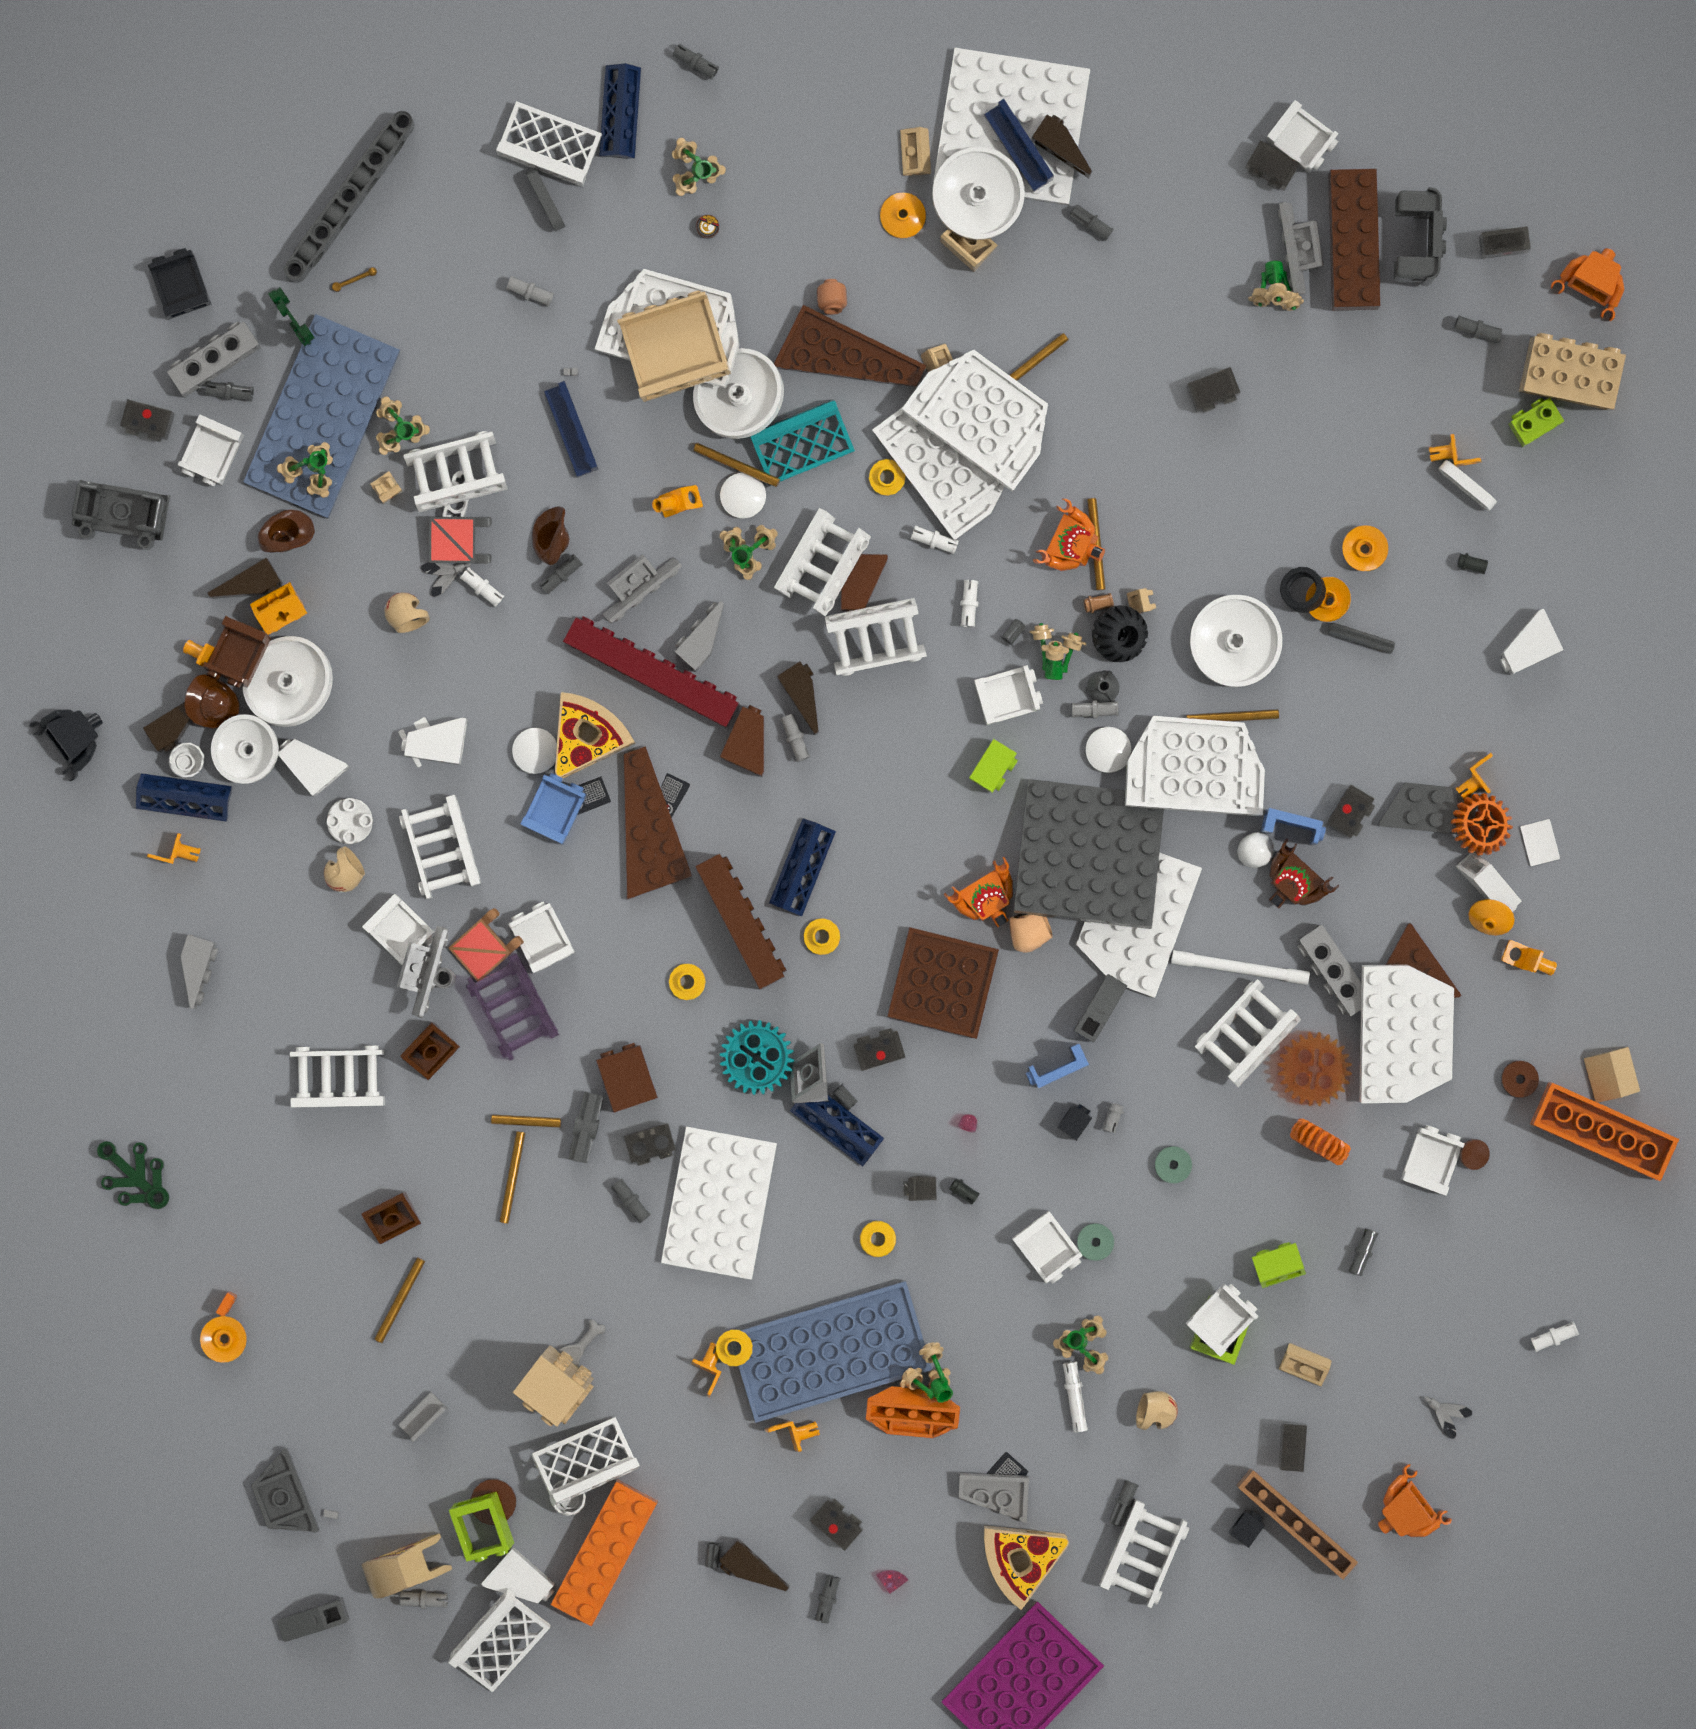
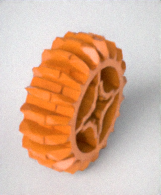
M1483 793L1480 796L1473 794L1472 798H1464V803H1458L1457 807L1459 810L1453 811V815L1457 819L1451 820V823L1455 824L1456 828H1453L1451 832H1457L1459 835L1455 838V841H1463L1460 848L1468 847V853L1476 851V854L1480 856L1483 853L1490 855L1492 851L1497 852L1500 850L1499 846L1507 844L1505 839L1511 836L1507 830H1511L1513 826L1507 823V821L1512 820V817H1506L1505 813L1508 812L1509 808H1501L1503 801L1500 800L1495 803L1496 796L1488 798L1487 794ZM1475 806H1478V811L1475 812V817L1473 819H1468L1470 811ZM1490 812L1493 814L1495 820L1491 818ZM1482 821L1481 823H1484L1487 827L1482 828L1476 822ZM1468 828L1473 831L1474 837L1470 834ZM1495 829L1494 837L1486 843L1489 831Z
M1302 1118L1298 1119L1297 1123L1292 1127L1290 1137L1328 1161L1336 1165H1342L1349 1156L1351 1148L1347 1143L1315 1124Z

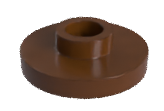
M1479 1139L1468 1140L1465 1142L1464 1147H1461L1460 1160L1466 1168L1471 1170L1481 1169L1489 1160V1148L1485 1142Z

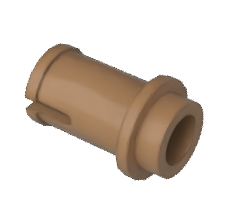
M1111 593L1092 598L1088 596L1087 599H1084L1086 613L1094 614V611L1114 606Z

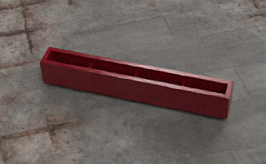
M584 616L581 619L575 618L563 640L565 644L725 728L728 727L739 706V702L735 701L737 699L735 695L727 691L724 694L716 691V685L706 680L703 683L695 680V674L685 669L683 673L674 669L676 666L674 663L666 659L663 662L655 659V653L645 648L642 651L634 648V642L624 637L622 641L613 637L615 634L613 631L605 627L602 630L594 627L595 622Z

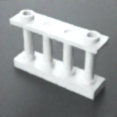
M482 431L473 437L423 450L413 449L408 454H404L407 466L414 465L420 493L414 496V500L419 513L508 490L503 473L498 474L495 470L490 445L496 444L493 432ZM481 448L487 476L476 480L473 477L467 451ZM458 454L465 481L463 484L454 486L451 484L445 457ZM436 460L443 487L432 492L428 487L423 463Z
M819 508L774 588L789 598L796 592L814 601L815 605L813 608L826 616L833 608L835 599L860 555L867 548L871 536L860 528L857 529L855 534L833 524L836 518ZM828 532L850 542L844 554L822 544ZM817 552L838 562L832 574L811 564ZM807 572L827 582L821 594L799 584L804 573Z
M915 598L824 616L828 633L833 632L836 636L840 662L834 663L836 675L848 676L853 674L854 671L907 660L915 662L921 660L922 657H927L924 644L917 645L912 621V617L918 614ZM900 618L903 619L908 647L895 650L889 622ZM878 623L881 626L886 652L872 655L867 627L869 624ZM846 629H858L863 657L849 659L844 634Z
M456 795L446 797L447 803H443L444 806L410 816L408 810L403 809L401 810L402 816H399L402 829H407L422 881L418 882L419 890L422 896L426 895V899L433 898L432 890L463 881L466 883L470 882L472 887L481 884ZM443 815L451 816L453 825H450V828L415 837L412 824ZM450 837L458 839L460 847H457L455 851L422 860L419 846ZM457 859L459 861L464 860L466 869H463L461 873L428 882L425 868Z
M1258 979L1246 986L1243 991L1244 994L1208 1033H1203L1197 1039V1045L1195 1046L1201 1054L1209 1050L1230 1069L1231 1074L1228 1077L1237 1087L1249 1077L1301 1021L1292 1009L1288 1012H1282L1263 995L1261 991L1264 986ZM1253 999L1259 1002L1277 1019V1024L1272 1030L1263 1026L1245 1009ZM1238 1015L1262 1036V1040L1257 1046H1251L1229 1026ZM1222 1033L1246 1053V1058L1241 1063L1234 1062L1213 1043Z
M365 1046V1050L310 1051L309 1047H296V1052H290V1057L298 1056L299 1093H296V1098H291V1107L384 1106L385 1096H379V1092H377L376 1055H384V1050H379V1046ZM344 1055L345 1092H342L343 1097H333V1093H331L330 1056ZM353 1055H367L368 1092H366V1096L356 1097V1092H354ZM307 1056H321L322 1093H319V1097H310V1093H308Z
M1135 1499L1099 1585L1109 1590L1111 1585H1118L1148 1598L1146 1602L1147 1607L1152 1608L1153 1604H1158L1161 1598L1162 1591L1159 1589L1181 1539L1185 1540L1189 1527L1186 1526L1188 1522L1184 1519H1181L1178 1526L1146 1512L1147 1509L1144 1508V1502ZM1146 1521L1174 1533L1175 1536L1171 1546H1166L1138 1534V1531L1135 1530L1137 1522ZM1133 1542H1136L1166 1555L1162 1567H1156L1128 1555L1129 1552L1125 1551L1128 1543L1133 1544ZM1126 1563L1156 1576L1157 1579L1152 1590L1119 1576L1120 1573H1117L1119 1565Z

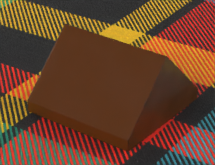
M431 1022L400 1057L429 1080L460 1046L435 1022Z
M406 1192L361 1213L380 1244L421 1224Z

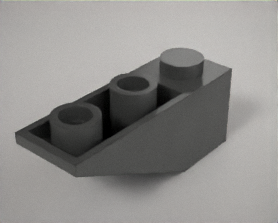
M1108 974L1073 1031L1094 1043L1128 985Z
M343 1597L278 1619L277 1623L283 1641L287 1642L348 1622L350 1618Z

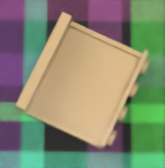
M705 291L691 292L687 295L688 297L680 300L679 298L669 299L666 301V304L658 307L657 305L644 308L643 312L637 314L635 312L626 313L621 319L617 320L622 330L638 383L639 395L643 402L731 374L711 305Z

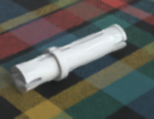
M1077 1361L1063 1363L1066 1381L1064 1388L1067 1389L1073 1432L1087 1431L1081 1393L1083 1385L1079 1379Z

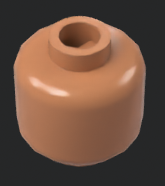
M827 279L823 284L819 285L817 288L819 309L829 315L841 313L847 306L845 285L836 279Z

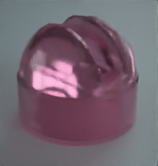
M967 1114L960 1119L958 1127L975 1133L978 1122L975 1116Z

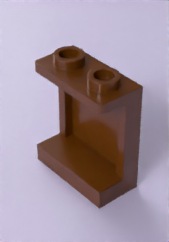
M225 616L222 622L225 628L208 663L204 662L202 666L207 670V675L219 680L220 677L228 679V684L236 688H240L241 685L248 688L271 638L263 631Z
M635 1043L623 1046L622 1052L614 1054L613 1050L600 1054L601 1059L596 1060L614 1113L658 1098L641 1045L636 1047Z

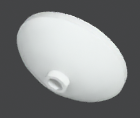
M244 714L227 719L218 727L212 739L211 756L216 769L226 779L235 783L249 784L263 779L273 769L278 758L279 746L275 732L267 722L256 716ZM249 746H251L253 749L251 754L247 753V748Z

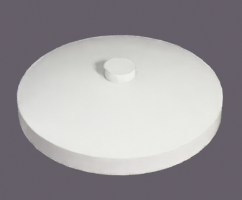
M986 147L966 148L950 156L938 170L932 187L933 205L941 222L956 235L971 240L990 239L1010 228L1021 212L1025 194L1022 177L1014 163L1004 154Z
M745 348L738 349L726 388L702 383L695 385L693 390L694 407L700 420L715 434L731 439L750 437L765 429L777 416L784 397L783 380L773 362L762 353Z
M1228 595L1212 601L1198 614L1190 633V650L1197 667L1210 680L1228 687H1244L1260 681L1274 668L1282 650V632L1276 616L1265 604L1245 595Z
M296 636L276 638L269 642L249 687L243 686L245 701L251 711L268 724L278 727L300 725L314 717L327 702L332 689V668L325 653L311 641Z

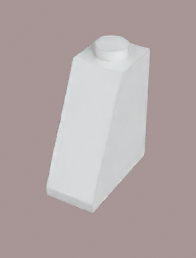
M1544 609L1535 613L1501 653V665L1505 672L1509 671L1510 675L1563 651Z
M458 718L408 732L407 738L403 737L401 751H405L404 756L461 765L468 719Z
M288 739L279 747L281 751L278 752V756L314 797L350 768L348 764L296 739L293 741Z
M1469 853L1455 866L1485 899L1499 901L1508 906L1512 912L1522 902L1495 868L1476 853Z
M513 1547L481 1584L486 1588L502 1593L509 1588L515 1593V1597L539 1603L542 1599L546 1602L554 1593V1590L551 1588L555 1583Z

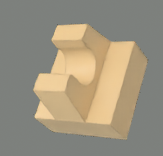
M387 472L370 484L383 504L402 492V489L390 472Z
M1144 588L1126 593L1129 607L1135 609L1138 613L1142 614L1156 608L1155 604H1150L1148 596L1153 595L1152 590Z

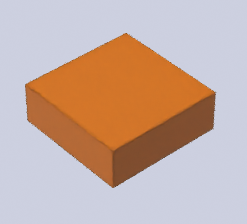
M227 1292L216 1313L222 1317L226 1316L237 1299V1295Z

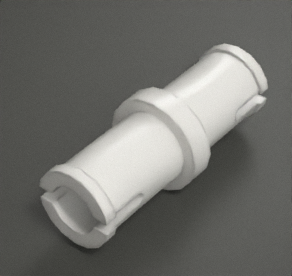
M915 525L911 535L912 540L930 545L929 548L932 549L936 547L950 552L953 555L959 540L940 535L939 531L932 532Z
M470 567L460 577L461 580L475 590V594L482 595L494 607L504 598V595L488 584L490 581L482 579Z
M964 580L963 600L960 602V606H962L961 627H975V613L979 603L976 601L978 581L971 580L969 582V580Z
M1573 1321L1557 1329L1553 1327L1549 1329V1332L1530 1339L1535 1351L1538 1352L1554 1344L1558 1346L1561 1341L1576 1335L1578 1336L1579 1333Z

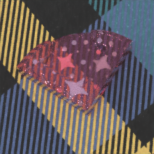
M884 1570L876 1574L890 1594L909 1580L904 1574L895 1570Z

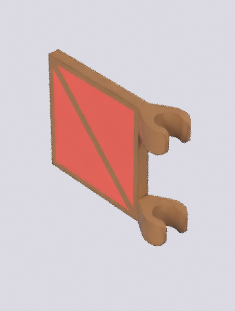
M496 908L489 910L449 947V950L478 983L524 943L523 939L517 936L505 945L491 929L489 924L500 915Z

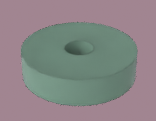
M1166 1147L1158 1153L1155 1159L1156 1173L1162 1180L1168 1183L1184 1181L1192 1169V1160L1189 1154L1180 1147ZM1172 1160H1175L1178 1164L1176 1169L1169 1167V1163Z
M1093 1223L1085 1226L1080 1231L1077 1238V1246L1084 1257L1089 1260L1098 1261L1110 1255L1114 1247V1237L1106 1226ZM1093 1238H1099L1100 1244L1098 1246L1091 1244Z

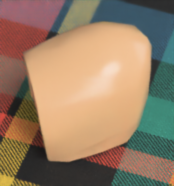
M1017 914L1009 918L1010 936L1016 951L1032 952L1053 938L1047 917Z

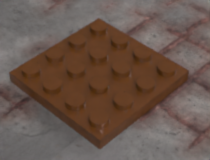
M909 927L887 1017L977 1039L999 949Z

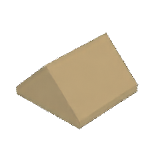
M947 229L940 237V242L973 272L998 246L991 239H966L956 235L950 229Z
M1629 1047L1583 1058L1595 1102L1622 1098L1640 1092Z

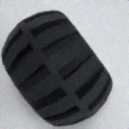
M1118 605L1107 608L1098 616V620H1095L1093 624L1095 627L1092 630L1094 647L1102 657L1109 661H1130L1142 652V648H1145L1147 643L1145 639L1148 638L1146 621L1140 613L1131 607Z

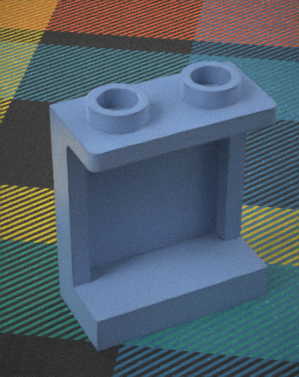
M550 773L549 776H543V780L521 825L564 844L587 795L583 793V787L571 783L570 786L561 783L563 778Z
M1268 808L1265 811L1260 832L1266 834L1273 833L1275 822L1310 830L1312 835L1309 844L1316 845L1318 841H1323L1326 828L1322 827L1323 821Z
M1080 1044L1069 1047L1075 1060L1039 1077L1034 1066H1028L1029 1072L1026 1073L1030 1084L1040 1088L1089 1065Z

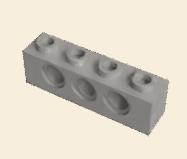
M245 322L232 324L227 328L228 332L220 336L218 334L208 341L209 344L202 349L201 347L194 349L189 353V358L184 361L180 359L170 365L171 369L167 373L184 397H187L207 384L208 381L213 380L261 348ZM230 340H237V348L233 351L227 350V343ZM212 352H217L219 355L215 363L207 361L208 355ZM192 365L199 366V373L195 376L188 374V369Z
M1319 925L1297 940L1300 944L1297 948L1304 958L1308 956L1313 963L1310 967L1317 977L1322 976L1326 982L1323 984V987L1330 996L1334 994L1338 1000L1336 1006L1342 1015L1347 1013L1351 1017L1361 1010L1362 983L1323 925ZM1318 946L1324 947L1327 952L1326 957L1322 960L1315 956V949ZM1331 965L1339 968V976L1335 979L1330 978L1327 973ZM1345 984L1350 985L1352 988V994L1348 998L1343 997L1340 992L1341 987Z

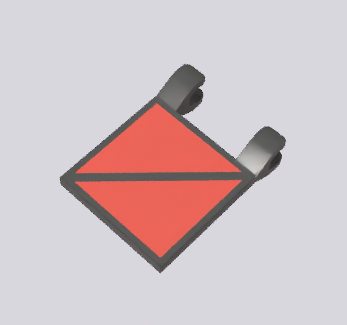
M429 516V563H491V554H475V527H490L492 524L491 517Z

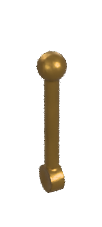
M371 267L367 272L341 283L335 282L332 285V289L335 292H339L342 287L367 276H375L377 270Z

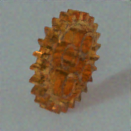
M1308 1032L1307 1039L1300 1034L1299 1042L1297 1043L1291 1039L1292 1047L1284 1046L1288 1053L1286 1055H1279L1284 1059L1283 1063H1277V1066L1283 1068V1071L1278 1072L1277 1075L1284 1076V1079L1279 1083L1287 1084L1288 1086L1284 1092L1292 1091L1291 1099L1299 1096L1300 1104L1305 1099L1308 1100V1106H1312L1314 1100H1316L1318 1106H1321L1322 1099L1327 1104H1330V1096L1338 1099L1336 1092H1345L1341 1085L1350 1083L1345 1079V1076L1352 1075L1351 1072L1346 1071V1067L1351 1066L1352 1063L1345 1062V1059L1350 1055L1341 1053L1345 1046L1336 1047L1338 1039L1329 1042V1034L1324 1039H1321L1320 1032H1317L1315 1038H1313L1311 1032ZM1318 1049L1316 1066L1320 1067V1072L1315 1073L1314 1089L1311 1090L1310 1083L1313 1073L1309 1071V1066L1314 1065V1051ZM1302 1050H1307L1310 1053V1060L1306 1063H1302L1298 1058L1299 1052ZM1327 1052L1333 1056V1062L1329 1066H1325L1321 1061L1322 1055ZM1301 1072L1305 1073L1308 1079L1307 1083L1303 1086L1298 1085L1295 1079L1297 1074ZM1323 1075L1328 1076L1330 1079V1085L1326 1089L1321 1088L1318 1083L1319 1078Z

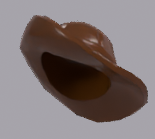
M560 506L551 508L541 514L536 519L532 530L534 551L542 562L550 566L558 562L561 554L569 546V533L564 525L565 509Z
M290 509L281 511L269 518L261 527L257 538L262 551L281 553L308 544L313 538L315 530L313 522L308 515L302 511Z
M206 674L198 675L187 688L184 705L185 711L195 724L212 729L218 728L224 721L239 714V701L236 694L220 679H215Z

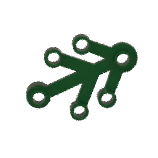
M281 287L269 292V297L282 316L288 315L291 319L289 325L304 347L311 345V341L315 337L305 323L300 326L286 306L290 303V300Z
M105 1141L100 1143L97 1148L98 1156L104 1160L110 1159L129 1178L106 1176L101 1181L102 1187L105 1190H111L114 1187H140L146 1194L132 1195L129 1192H122L118 1196V1202L123 1206L130 1205L131 1203H148L153 1209L164 1208L169 1202V1193L162 1187L164 1161L160 1158H154L150 1162V1169L153 1171L152 1186L146 1181L145 1154L148 1151L145 1143L139 1142L133 1146L135 1170L117 1153L114 1143ZM138 1145H142L144 1147V1152L142 1154H139L136 1151V1147ZM106 1146H109L112 1149V1152L109 1155H106L104 1153V1148ZM156 1160L161 1163L159 1169L153 1167V1163ZM106 1179L112 1180L113 1184L111 1187L105 1186ZM156 1193H159L162 1196V1200L160 1202H156L154 1200V1195ZM124 1194L129 1196L128 1203L122 1202L121 1198Z

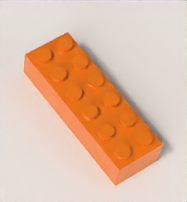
M1548 1082L1530 1122V1125L1656 1181L1662 1180L1679 1141L1674 1136L1552 1082Z
M617 1479L551 1605L592 1627L658 1500Z

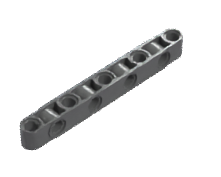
M399 111L393 115L299 242L284 266L285 275L290 281L299 283L307 277L401 150L406 139L414 129L413 118L408 112ZM401 118L409 119V124L405 128H400L397 126L398 121ZM374 155L382 156V161L378 165H373L370 163L371 158ZM347 192L355 193V198L351 202L344 201V195ZM320 229L328 230V235L325 239L317 238V232ZM293 266L301 267V273L298 276L290 275V269Z

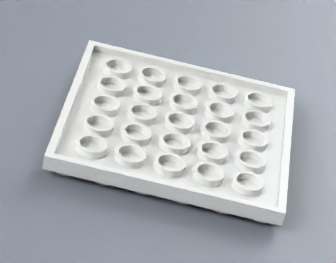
M955 48L934 179L942 164L950 156L966 148H990L1004 154L1014 163L984 117V114L998 106V102L1002 99H1005L1030 139L1046 115L1051 117L1056 115L1064 121L1063 125L1067 127L1078 146L1090 69ZM1033 143L1053 173L1054 178L1051 182L1033 192L1020 172L1024 184V198L1069 205L1074 169Z

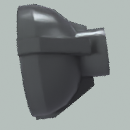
M1112 671L1095 673L1089 679L1087 687H1085L1091 699L1097 700V703L1115 702L1120 688L1119 682L1112 674ZM1103 682L1108 684V690L1106 691L1100 689V684Z

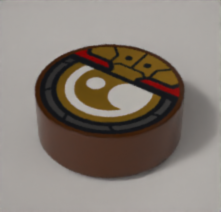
M712 215L700 217L696 224L698 234L706 239L715 237L719 232L718 220Z

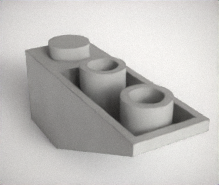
M722 601L719 604L714 602L706 611L708 616L703 621L697 620L690 628L693 632L688 638L683 636L675 645L677 648L675 653L695 672L712 654L724 608Z
M187 934L181 954V962L189 1006L192 1009H196L197 1005L201 1006L205 993L202 992L204 983L208 984L212 971L209 970L211 961L215 962L219 949L215 948L217 944L215 942Z

